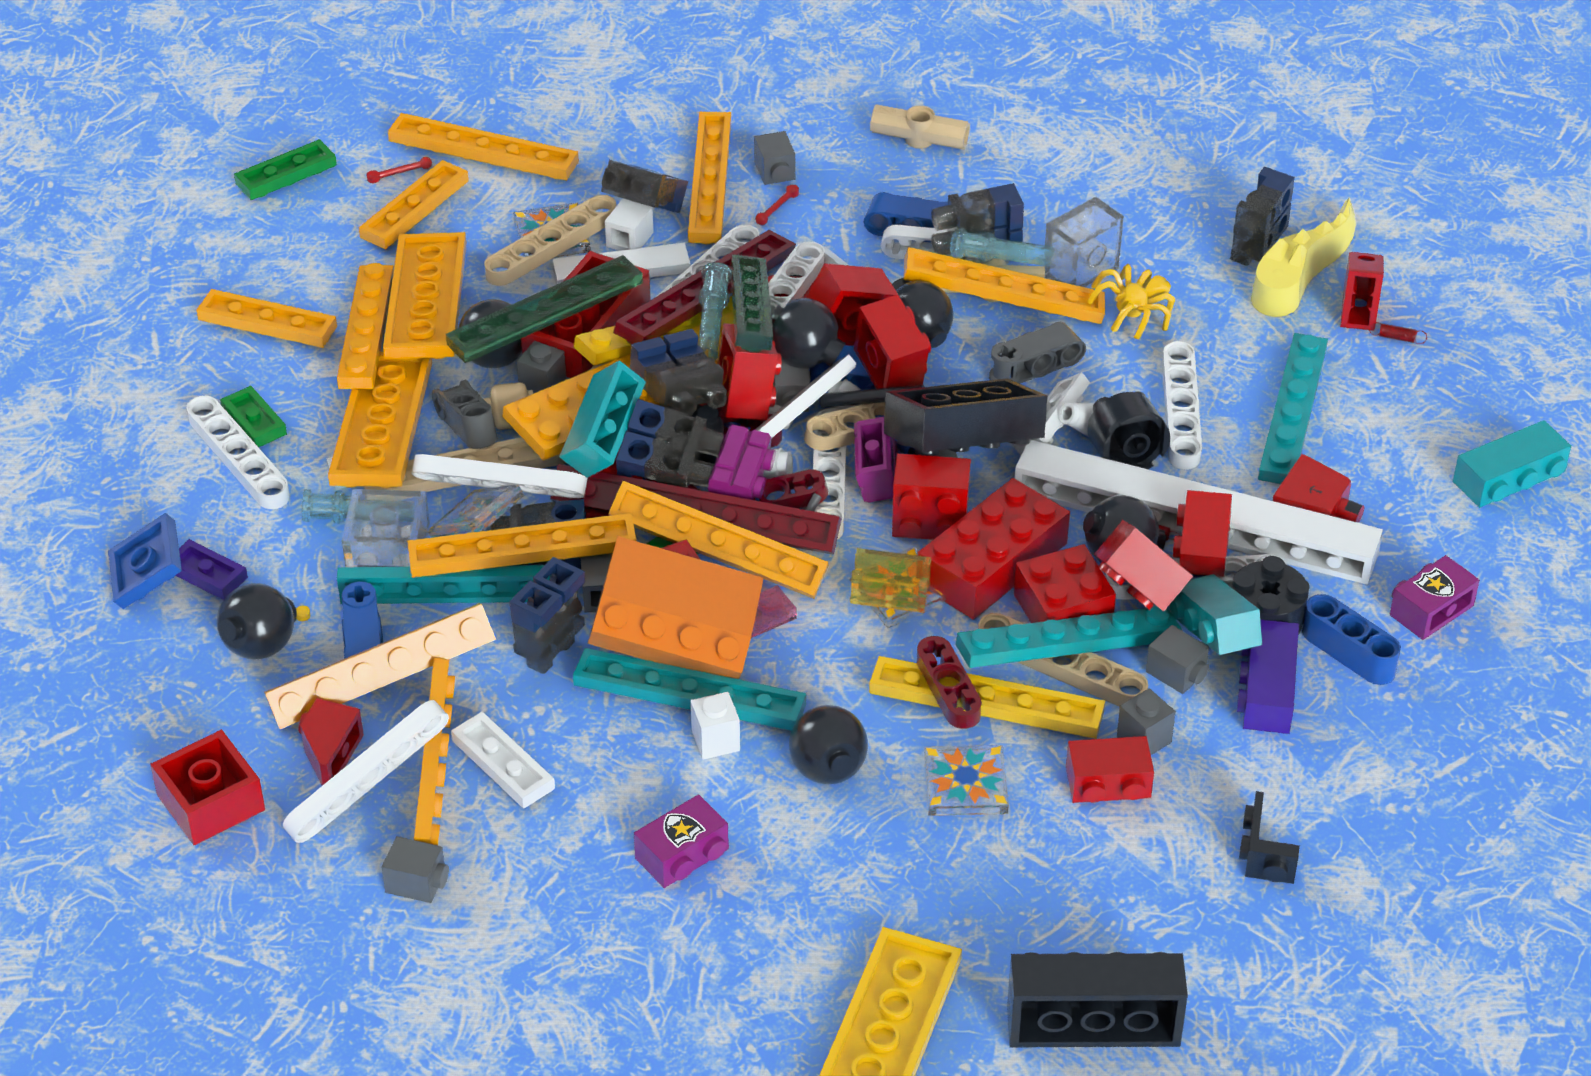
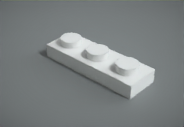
M1082 372L1056 384L1047 397L1045 438L1030 440L1050 445L1053 443L1054 439L1052 436L1065 425L1059 419L1061 406L1065 403H1080L1084 398L1082 396L1083 392L1090 384V381ZM1014 444L1013 447L1022 455L1026 445Z
M480 712L451 730L452 741L523 809L555 789L554 778L484 712Z

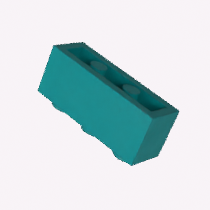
M620 360L594 374L559 457L587 478L613 465L627 431L637 399L640 398L646 381Z
M1543 420L1458 455L1453 483L1480 508L1492 502L1501 501L1506 496L1518 491L1527 490L1533 485L1549 478L1560 476L1566 471L1572 445Z
M1214 574L1191 579L1169 605L1174 618L1219 655L1262 645L1259 609Z

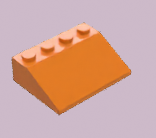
M617 536L587 644L647 661L739 679L743 671L752 636L764 578Z

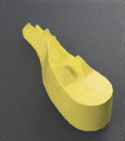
M1350 197L1344 202L1337 218L1333 222L1323 221L1314 229L1308 231L1302 229L1299 233L1280 238L1266 252L1257 266L1251 295L1252 305L1258 312L1272 317L1287 316L1293 313L1298 308L1310 281L1347 250L1354 237L1356 227L1355 213Z

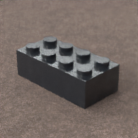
M1008 378L886 391L884 434L896 439L899 445L910 446L916 449L918 454L926 456L938 455L939 450L946 449L954 452H967L971 446L998 448L1000 443L1005 442L1026 445L1030 443V439L1045 438L1048 396Z
M1030 952L1011 954L1007 999L1010 1048L1180 1047L1188 998L1183 953L1125 954L1113 952L1110 954H1081L1071 952L1067 954H1038Z

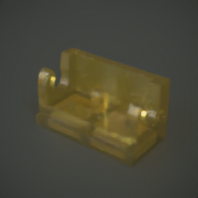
M857 548L855 570H852L850 603L925 613L930 589L932 557Z

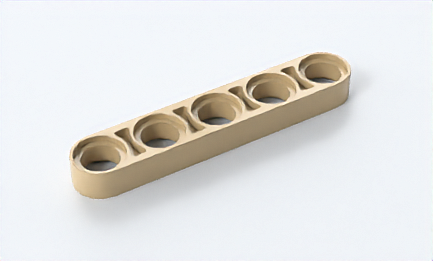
M596 195L492 254L484 262L486 280L492 285H507L605 228V220L617 206L616 200L609 195ZM609 209L607 212H596L595 210ZM575 223L585 224V225L580 226V227H572V226H569V225L575 224ZM547 238L559 239L557 241L552 242L544 241ZM521 253H533L531 256H519ZM495 268H507L505 271H493Z
M885 402L863 404L810 418L807 421L804 434L805 443L809 447L820 451L855 444L854 429L845 426L844 423H856L857 421L876 418V415L885 416ZM823 430L827 432L829 436H818L813 431Z
M990 613L980 619L978 629L1025 623L1004 614ZM1092 652L1065 655L1064 657L1072 661L1067 665L1056 664L1052 660L1055 657L1018 662L1119 707L1148 689V680L1139 672ZM1091 671H1099L1105 674L1106 677L1094 680L1086 674ZM1124 686H1134L1140 692L1129 695L1122 692L1121 688Z

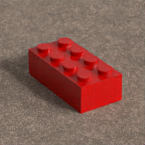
M589 251L520 330L522 354L534 341L565 351L566 377L573 378L589 371L593 364L574 348L576 335L615 326V322L650 301L649 270Z
M1011 478L918 551L916 580L920 579L929 586L924 587L917 582L916 584L932 592L934 596L974 620L1014 587L1016 562L1057 552L1067 544L1070 511L1015 478Z

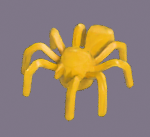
M1129 264L1123 267L1120 275L1113 269L1103 270L1099 273L1091 284V288H1095L1087 302L1092 304L1099 293L1106 288H1110L1117 295L1115 300L1117 301L1116 306L1120 313L1111 327L1112 332H1117L1125 316L1138 317L1141 313H1144L1134 335L1135 339H1140L1151 314L1150 310H1161L1165 314L1162 330H1168L1175 297L1169 294L1171 284L1164 277L1156 275L1151 278L1152 271L1147 269L1141 274L1136 283H1131L1132 267ZM1112 275L1114 276L1118 287L1112 281H1106L1102 284L1100 283L1105 278V276ZM1164 299L1168 301L1167 307L1162 304H1153Z

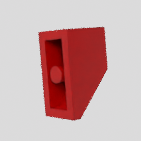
M316 698L309 712L305 711L299 721L298 731L302 734L304 751L323 786L345 768L364 735L360 709Z

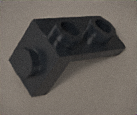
M1256 791L1254 806H1245L1243 829H1250V836L1242 835L1239 859L1247 860L1245 877L1294 884L1300 845L1259 840L1264 792Z

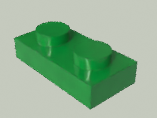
M252 386L220 399L221 406L258 448L287 435L286 424Z

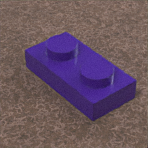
M190 539L179 548L182 571L176 574V576L222 600L248 578L246 567Z

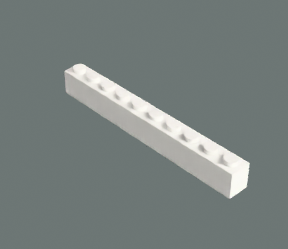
M1030 440V443L1026 444L1015 468L1016 480L1061 506L1084 512L1092 511L1097 504L1109 497L1118 495L1135 497L1150 507L1157 518L1158 524L1170 527V531H1175L1170 532V534L1182 536L1183 530L1182 526H1177L1178 504H1186L1187 490L1232 494L1227 549L1250 555H1276L1281 557L1286 564L1366 585L1369 583L1379 554L1383 529L1034 440Z

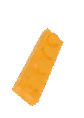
M441 160L359 227L360 238L386 250L398 240L399 234L408 232L469 182L468 171Z
M215 289L209 291L196 309L197 317L200 321L324 348L337 328L336 316Z

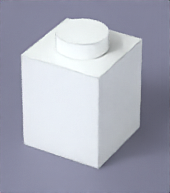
M624 198L605 220L606 247L618 251L642 248L654 233L653 207Z
M729 692L690 700L692 734L702 759L740 751V719Z

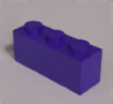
M1260 619L1262 645L1241 650V656L1248 657V662L1241 661L1239 684H1245L1246 690L1239 689L1237 712L1244 713L1243 729L1290 734L1295 699L1299 624Z

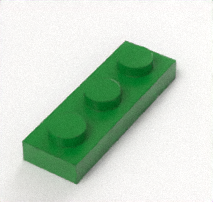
M318 139L234 173L235 184L250 200H253L337 166L336 155Z

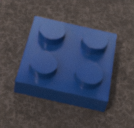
M164 513L108 550L113 602L122 609L144 598L147 593L164 582L171 580L182 571L176 523L167 513Z

